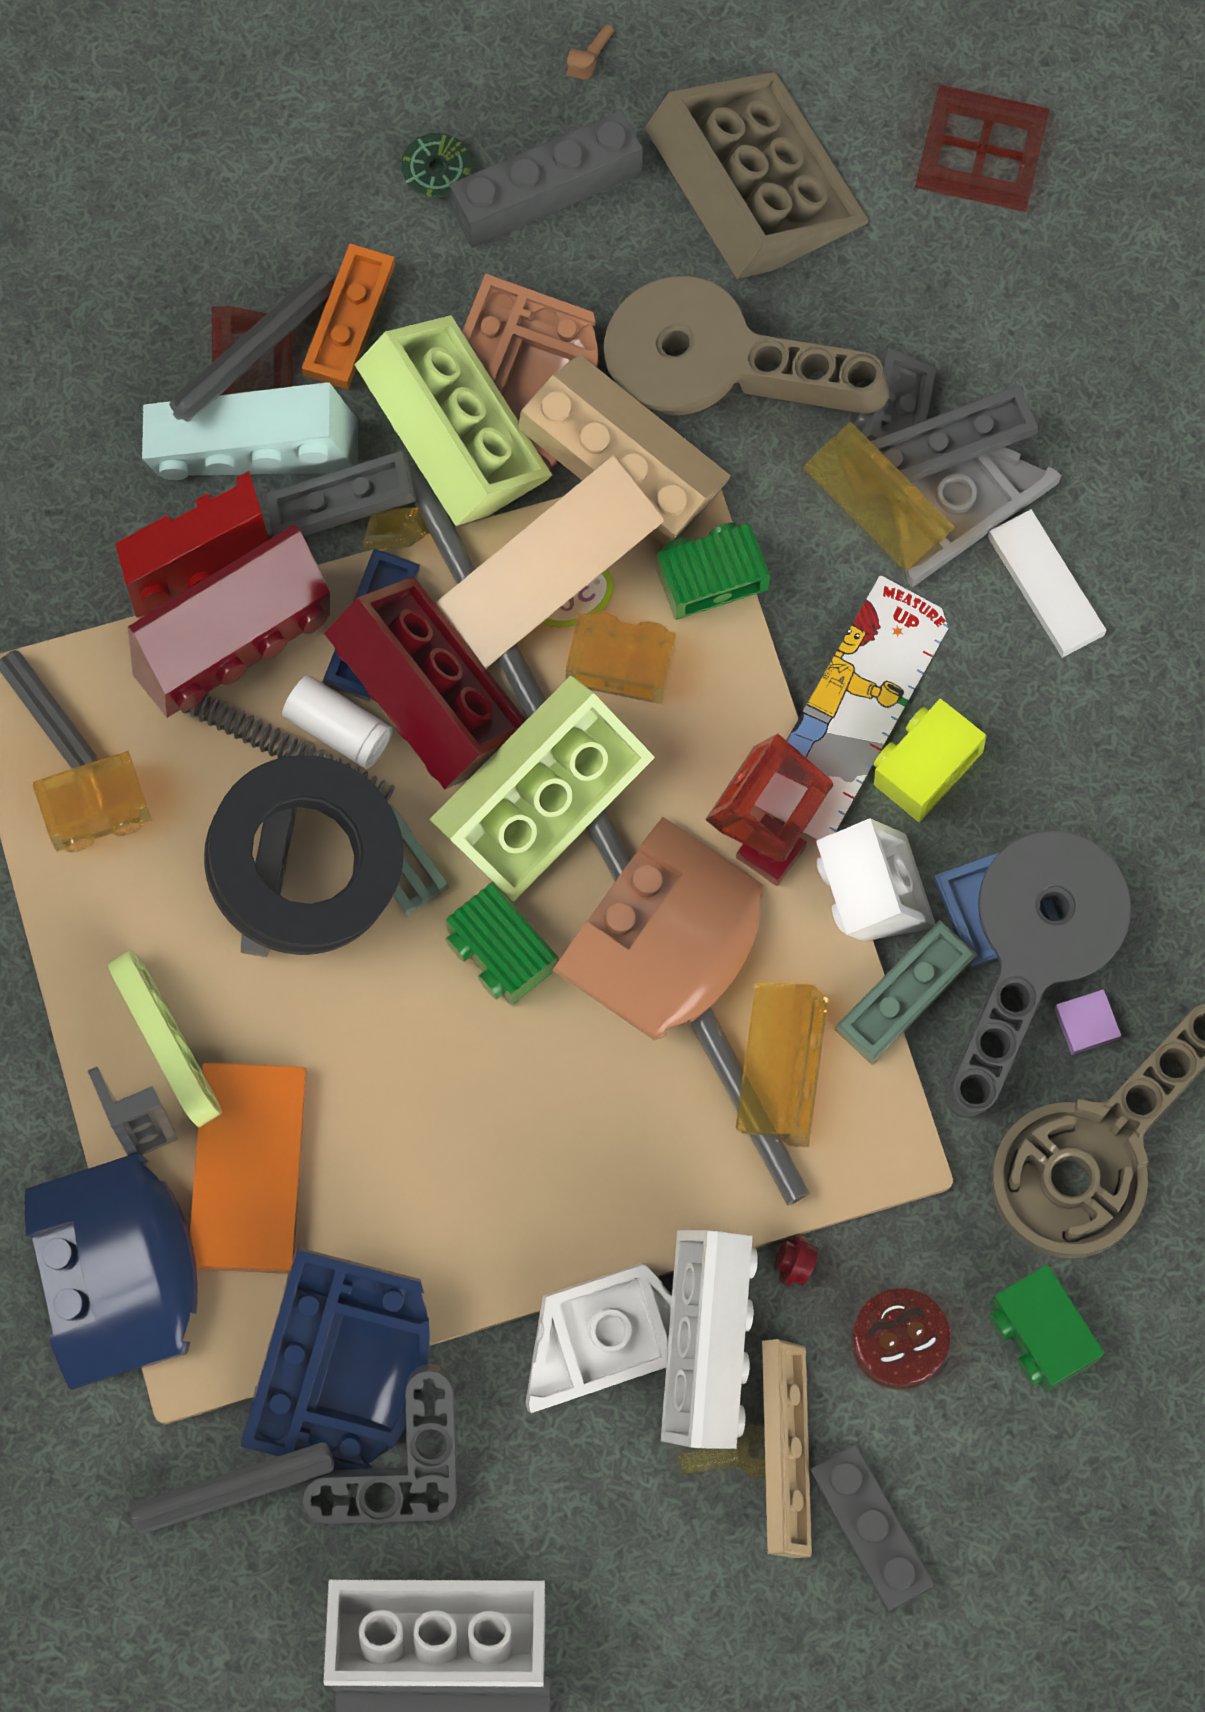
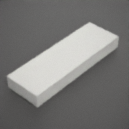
M1032 510L989 531L988 539L1061 657L1105 635L1106 628Z

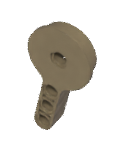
M667 277L639 288L617 308L606 329L604 358L611 378L646 408L661 414L686 415L704 410L723 398L735 383L740 384L744 394L857 413L876 412L889 399V386L880 360L875 355L867 352L754 333L747 327L741 309L728 292L710 281L697 277ZM688 348L682 355L670 356L678 349ZM773 363L780 364V366L773 371H762L767 365ZM815 372H827L822 378L808 379ZM864 379L874 380L870 385L866 387L855 386L859 381Z

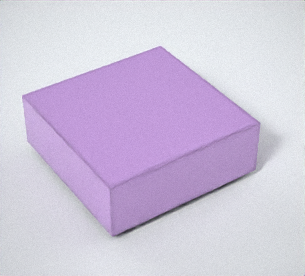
M1104 989L1057 1004L1054 1008L1071 1055L1118 1041L1122 1036Z

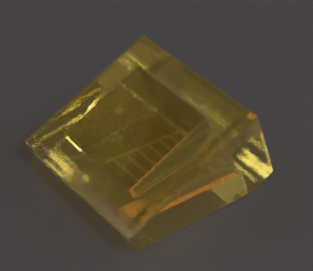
M419 508L389 509L371 515L362 543L364 550L411 547L424 538L427 528Z

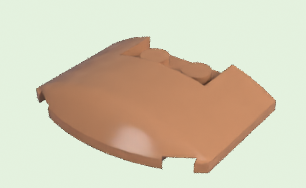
M485 273L462 333L518 421L522 409L547 380L580 354L595 367L598 366V348L593 326H596L593 312ZM530 439L550 470L558 460Z
M662 817L642 842L638 851L592 915L583 924L555 965L553 971L654 1041L663 1038L667 1034L665 1029L685 1022L690 1024L700 1017L724 994L736 978L750 953L758 932L763 884L665 817Z

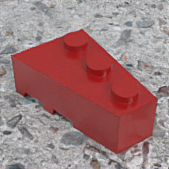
M249 471L236 477L237 485L214 498L209 493L195 500L196 508L174 520L169 515H166L115 543L136 618L149 614L269 540Z

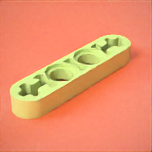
M130 949L108 963L109 971L179 1103L191 1121L197 1127H202L222 1114L221 1106L151 975L140 958Z

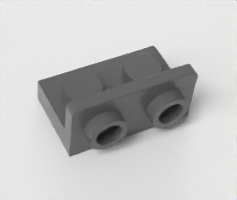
M889 347L877 353L875 356L882 364L889 386V399L880 410L873 413L850 411L847 418V429L850 430L847 447L852 449L926 421L937 368ZM864 379L856 385L858 387H866L874 380Z

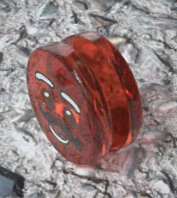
M906 1288L886 1290L872 1297L860 1310L851 1334L852 1354L862 1373L875 1384L891 1390L913 1389L928 1382L941 1368L950 1347V1328L941 1308L927 1295Z

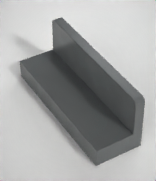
M98 1066L88 1070L109 1123L127 1155L135 1153L144 1155L178 1140L153 1086L116 1101Z

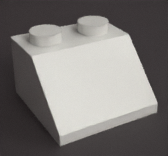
M870 818L816 841L821 857L817 858V867L823 881L828 886H831L836 902L832 905V914L838 928L846 933V935L862 941H869L918 932L932 928L935 925L905 833Z

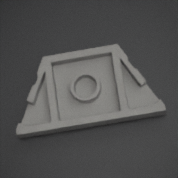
M1002 447L888 491L908 584L914 587L986 536L990 530L1000 526L1059 484L1061 475L1058 471L1050 467L1045 471L1021 460L1020 453L1007 447Z

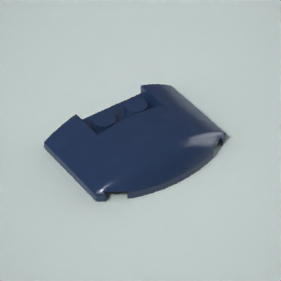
M140 1153L131 1154L25 1189L26 1236L32 1237L52 1326L53 1335L48 1337L69 1389L86 1386L185 1355L191 1343L189 1341H182L190 1319V1313L196 1314L198 1301L197 1270L191 1237L173 1192L166 1182L159 1181L157 1176L144 1165V1163L149 1161Z
M297 1247L284 1286L283 1296L259 1380L253 1394L241 1447L281 1456L323 1442L331 1450L334 1470L372 1469V1466L368 1463L379 1456L387 1447L392 1449L406 1428L405 1393L410 1374L419 1366L428 1364L430 1326L427 1309L422 1297L424 1289L421 1279ZM422 1388L415 1389V1393H421Z

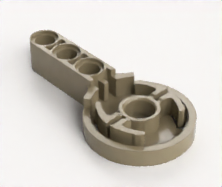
M1205 1004L1195 1007L1109 1100L1090 1102L1077 1099L1076 1102L1045 1105L1027 1113L1009 1129L994 1157L991 1171V1188L994 1203L1000 1217L1008 1229L1024 1244L1043 1254L1054 1257L1082 1258L1095 1255L1112 1247L1132 1228L1141 1214L1148 1189L1147 1164L1149 1161L1143 1145L1144 1134L1205 1068V1041L1199 1039L1193 1030V1024L1205 1023ZM1172 1058L1178 1061L1183 1067L1184 1076L1181 1078L1168 1077L1160 1068V1060ZM1131 1094L1145 1097L1150 1104L1151 1112L1145 1115L1135 1114L1128 1108L1126 1097ZM1074 1127V1131L1059 1134L1057 1136L1052 1137L1051 1139L1048 1138L1049 1136L1055 1133L1066 1130H1072ZM1017 1151L1018 1153L1013 1162L1012 1171L1008 1179V1184L1011 1190L1018 1188V1192H1010L1007 1187V1176L1009 1174L1012 1158L1014 1156V1153ZM1025 1161H1028L1029 1163H1026L1025 1166H1024V1168H1023V1170H1022V1167H1023L1024 1162H1025ZM1062 1161H1074L1080 1164L1089 1176L1088 1190L1079 1196H1066L1060 1193L1054 1187L1051 1180L1052 1168ZM1118 1171H1121L1119 1188L1117 1194L1114 1195L1118 1182ZM1101 1229H1104V1231L1097 1235L1081 1239L1077 1242H1067L1062 1238V1232H1065V1239L1073 1241L1078 1240L1080 1237L1088 1236Z

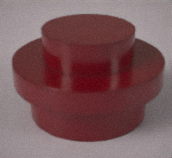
M797 1235L792 1242L784 1241L781 1245L774 1264V1269L780 1271V1283L787 1286L793 1283L803 1286L810 1278L816 1264L818 1248L808 1244L807 1237Z

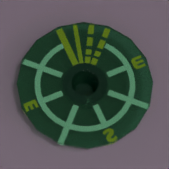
M430 133L418 137L408 145L402 156L401 171L406 183L415 192L427 197H444L450 195L449 184L471 174L472 160L467 147L457 138L445 133Z

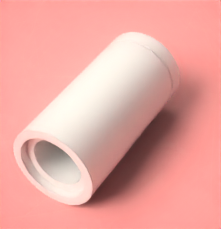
M310 675L304 676L294 687L282 711L283 718L365 769H369L378 760L393 732L392 726Z

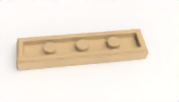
M780 1339L762 1341L767 1553L790 1558L811 1557L806 1348L803 1345Z

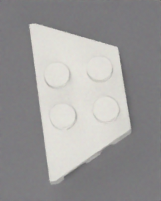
M639 1263L543 1295L525 1403L530 1413L666 1368L672 1294L645 1264Z

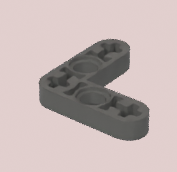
M426 1364L412 1371L407 1380L405 1404L408 1467L339 1469L308 1480L305 1485L302 1502L305 1512L311 1519L324 1524L435 1521L443 1519L451 1513L457 1496L454 1385L452 1377L447 1370L439 1365ZM425 1379H434L435 1387L445 1391L436 1394L435 1416L425 1417V1396L423 1393H415V1389L423 1387ZM444 1413L447 1415L446 1419L438 1417L439 1415ZM414 1414L424 1417L416 1420L414 1418ZM428 1429L441 1432L447 1442L444 1450L436 1455H426L421 1452L416 1444V1438L421 1432ZM402 1482H411L410 1493L425 1492L427 1483L431 1482L437 1483L439 1491L448 1493L447 1495L440 1496L439 1504L430 1505L427 1496L413 1495L410 1498L411 1507H402L404 1497ZM373 1483H386L394 1490L395 1499L388 1507L376 1508L366 1500V1489ZM350 1484H358L356 1494L358 1509L349 1508L351 1497L336 1498L332 1508H324L321 1499L313 1498V1496L320 1494L321 1486H331V1491L334 1495H349Z

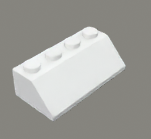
M677 1230L661 1429L662 1442L692 1448H737V1437L742 1436L745 1428V1409L740 1405L741 1384L746 1383L750 1367L749 1356L744 1352L745 1331L750 1330L754 1315L753 1303L751 1300H748L749 1278L752 1279L755 1276L758 1262L757 1250L755 1247H752L753 1236L718 1231Z
M329 1580L324 1663L325 1686H543L545 1661V1581Z

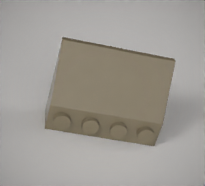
M776 71L671 91L645 126V130L737 279L774 271L866 225L869 221Z

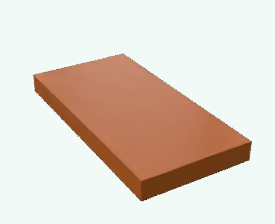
M203 1063L202 1072L221 1106L222 1114L202 1127H198L190 1223V1237L195 1255L196 1269L289 1273L295 1252L307 1076L306 1067Z

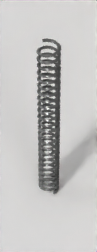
M210 693L204 696L196 713H194V708L182 711L183 713L190 712L192 718L198 716L201 722L207 720L209 726L216 725L219 731L225 729L227 735L233 733L235 739L242 738L245 744L251 742L253 748L260 746L261 752L268 751L271 757L275 755L278 758L291 756L298 742L297 736L293 737L287 752L281 756L282 749L289 739V733L286 732L283 734L278 748L273 752V746L281 732L280 728L274 730L269 744L264 748V742L272 729L270 723L264 728L260 740L255 743L256 736L263 725L262 719L257 721L251 736L246 739L247 732L253 724L254 715L248 717L242 732L238 735V728L246 715L245 711L239 713L233 728L229 730V725L237 712L236 706L230 709L225 723L220 726V721L228 708L227 702L221 705L216 719L211 722L212 715L220 701L219 698H215L210 705L208 714L203 717V711L211 699ZM306 741L300 744L296 755L303 754L307 746ZM315 745L309 748L306 755L313 756L316 749ZM320 750L317 756L323 757L324 750ZM329 754L327 758L333 760V755ZM339 758V759L336 760V761L342 763L341 758ZM359 767L354 768V770L360 771ZM366 771L362 775L367 778L368 772ZM373 776L370 780L374 785L377 781V776ZM385 780L381 781L378 786L381 793L386 785ZM394 784L389 786L390 788L385 796L387 801L395 789Z

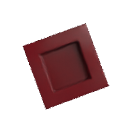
M765 814L737 851L736 859L775 886H778L806 848L807 841Z

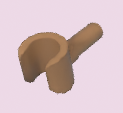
M604 25L593 42L588 46L587 51L576 48L570 49L567 58V65L569 67L566 76L582 80H589L592 77L597 57L614 33L612 26Z

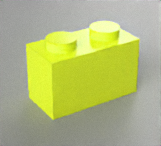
M941 698L930 710L922 707L909 721L906 727V731L909 733L898 745H895L893 742L889 743L880 752L873 764L876 767L874 786L919 823L980 757L985 746L986 734Z

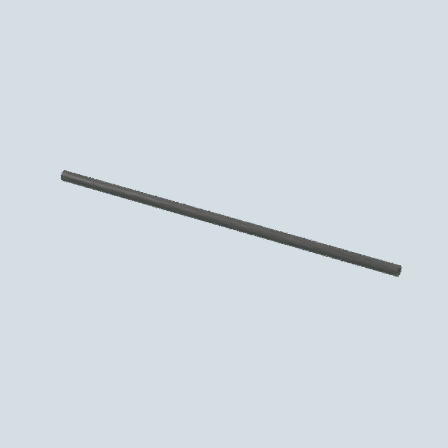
M417 464L410 466L416 497L414 504L454 580L458 584L471 574L476 567L447 512L444 510L443 505L423 473L419 470ZM515 644L499 657L497 661L529 718L546 701V698L518 645ZM604 809L586 828L614 881H616L630 862L631 857ZM710 1007L690 1024L787 1206L792 1205L807 1197L810 1192Z

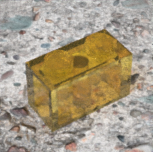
M592 612L590 615L578 613L566 664V679L571 675L589 690L663 705L675 651L676 633L668 631L665 626L655 622L643 621L635 625L620 622L616 616L605 612Z
M129 751L32 782L49 838L56 852L64 849L67 852L81 851L93 845L94 839L112 833L115 836L129 835L140 830L143 827L142 823L152 821Z

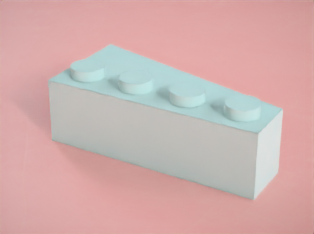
M330 382L220 395L190 422L182 419L177 420L169 406L170 402L143 405L142 459L158 476L164 479L181 480L187 478L188 475H242L247 471L250 472V475L332 473L358 465V418Z

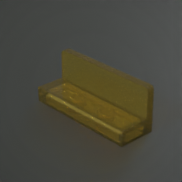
M851 421L843 425L803 466L804 471L902 570H909L934 544L941 542L955 528Z
M758 982L755 985L736 1129L742 1134L778 1136L788 1146L809 1148L828 1006L827 997L815 985Z

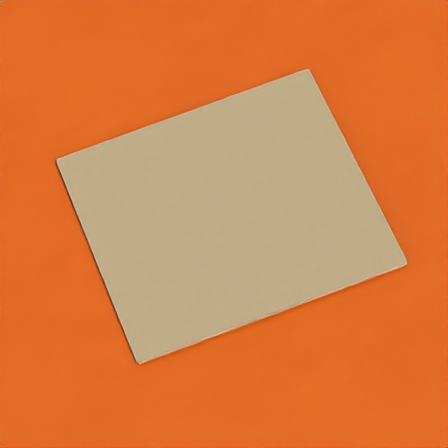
M722 489L680 538L687 537L691 541H695L698 538L708 536L710 531L717 526L733 523ZM562 497L455 526L476 569ZM431 534L419 536L420 538L409 546L377 548L378 550L420 564V571L416 579L435 603L457 585ZM648 534L607 568L613 577L614 591L609 603L598 615L582 624L571 627H552L541 623L516 644L546 700L571 675L591 690L655 757L605 808L631 859L660 819L665 817L763 884V896L760 899V923L753 946L736 978L724 994L711 1006V1009L810 1192L807 1197L787 1206L691 1024L685 1022L665 1029L667 1032L666 1036L654 1041L555 972L515 1004L510 1005L505 997L501 996L496 1000L487 992L478 979V975L482 971L472 959L469 958L463 962L456 956L445 940L450 935L447 931L446 919L493 881L429 819L467 780L444 790L441 784L429 774L423 761L410 744L398 734L393 722L372 698L367 701L334 690L393 727V732L386 748L369 769L361 767L282 717L283 707L290 693L304 676L310 675L320 682L323 681L335 647L324 633L353 603L373 550L317 565L330 590V617L315 632L310 634L302 633L288 642L285 648L275 657L268 660L262 658L246 668L244 674L232 684H221L208 692L211 695V699L203 711V717H205L213 700L219 698L220 702L212 715L211 722L216 719L221 705L227 702L228 708L220 721V726L225 723L232 707L236 706L237 712L229 725V730L233 728L241 711L246 713L242 724L238 728V735L242 732L248 717L254 715V721L247 732L246 739L251 736L258 720L262 719L263 725L256 736L255 743L260 740L266 725L271 723L272 729L264 742V748L269 744L274 730L280 728L281 732L273 746V752L278 748L283 734L289 733V739L282 749L281 756L287 752L292 738L297 736L298 742L291 756H296L300 744L306 741L307 746L302 755H306L309 748L315 745L316 749L313 756H317L318 752L323 749L324 758L332 754L335 761L341 758L342 764L350 762L351 768L359 767V773L363 774L367 771V779L371 780L373 776H377L375 783L377 788L380 782L385 780L386 785L382 791L384 797L390 788L389 786L394 784L395 789L388 803L394 806L447 882L449 887L447 890L408 916H406L395 898L392 897L381 915L365 933L349 944L332 951L312 955H295L270 949L267 957L241 953L242 933L222 914L213 899L207 883L204 868L205 841L212 819L231 787L252 769L271 760L278 759L277 755L271 757L268 751L261 752L260 746L253 748L251 742L243 743L242 738L235 739L233 733L227 735L225 729L219 731L216 725L209 726L207 720L201 722L198 716L192 718L190 712L183 713L179 710L168 718L163 714L132 673L128 626L144 616L137 618L136 616L14 649L23 655L97 755L99 760L98 766L85 776L80 777L75 774L0 672V839L88 1168L128 1156L109 1123L88 1070L98 1066L116 1101L153 1086L178 1140L144 1154L143 1156L149 1161L144 1163V1165L157 1176L159 1181L167 1183L181 1208L190 1234L198 1127L191 1121L179 1103L109 971L108 963L130 949L147 968L201 1070L203 1063L306 1067L307 1076L295 1252L297 1247L421 1279L424 1289L422 1297L427 1309V1316L429 1317L430 1346L540 1313L543 1295L639 1263L645 1264L657 1277L674 1273L677 1230L718 1231L753 1236L752 1247L758 1248L949 1190L953 1183V1177L904 1032L873 1064H870L835 1031L836 1025L885 976L873 940L862 941L853 938L838 928L832 914V905L836 902L831 886H828L823 881L817 867V858L821 857L816 842L817 839L752 804L753 798L799 719L757 594L675 620L656 570L657 553L663 550L664 546ZM11 651L0 653V659ZM496 660L486 669L527 720L528 717L499 662ZM201 702L195 706L194 713L199 710ZM297 807L281 896L290 901L312 904L331 899L346 888L353 874L354 853L348 835L334 819L315 809ZM765 814L807 841L806 848L778 886H775L736 859L737 851ZM263 823L260 824L254 835L253 858L255 862ZM585 828L514 902L504 892L503 894L560 960L583 924L592 915L615 881L587 828ZM403 841L405 859L426 889L433 885L432 881ZM401 873L398 884L409 900H411L417 894L403 873ZM197 1270L196 1314L190 1313V1319L182 1340L191 1342L187 1354L142 1368L154 1417L159 1423L170 1424L253 1398L288 1273Z

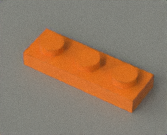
M349 243L303 363V377L323 383L330 382L333 386L349 390L357 369L355 364L362 356L396 266L394 256Z

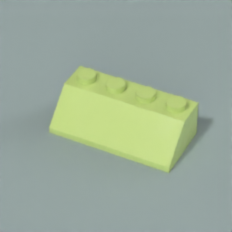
M452 315L384 332L355 364L369 390L376 398L455 526L490 516L552 476V473L529 437L518 429L519 421Z
M570 675L429 820L514 902L655 757L591 690Z

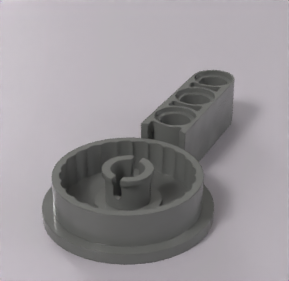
M1042 831L1021 837L1009 844L995 857L983 877L978 898L979 918L983 933L999 958L1000 967L994 975L946 1085L944 1094L946 1105L951 1112L959 1117H977L994 1104L1045 989L1053 983L1074 981L1094 973L1116 954L1126 937L1131 917V900L1126 880L1110 855L1094 842L1082 836L1063 831ZM1052 896L1057 897L1056 904L1061 910L1060 921H1051L1043 916L1040 911L1041 900H1049ZM1001 990H1013L1020 996L1022 1000L1021 1012H1011L1004 1008L1000 1000ZM982 1035H992L999 1039L1003 1049L1001 1058H991L984 1054L980 1045ZM962 1081H974L980 1086L983 1093L981 1104H970L963 1099L960 1092Z

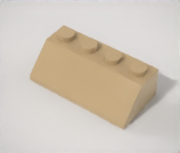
M580 354L555 372L522 409L518 429L581 480H584L611 456H615L665 519L661 525L649 534L663 546L675 539H679L731 477L725 470Z

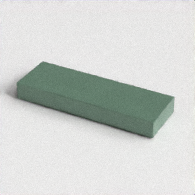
M939 920L836 1025L835 1031L870 1064H873L975 960L977 954Z

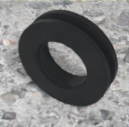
M311 755L288 756L271 760L252 769L241 777L224 796L208 829L204 849V868L207 883L215 903L226 919L240 933L257 944L274 951L295 955H312L332 951L349 944L375 923L391 901L400 881L404 858L403 840L398 820L387 799L361 773L345 764L324 757ZM294 807L315 809L334 819L348 835L354 853L353 874L346 888L331 899L312 904L290 901L273 892L259 876L253 858L254 835L261 823L278 811Z

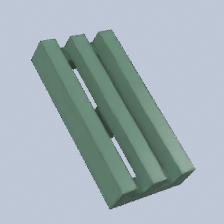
M391 804L390 806L398 820L402 840L433 883L432 886L426 889L405 857L403 858L402 873L417 896L409 900L398 884L393 897L406 916H408L449 887Z

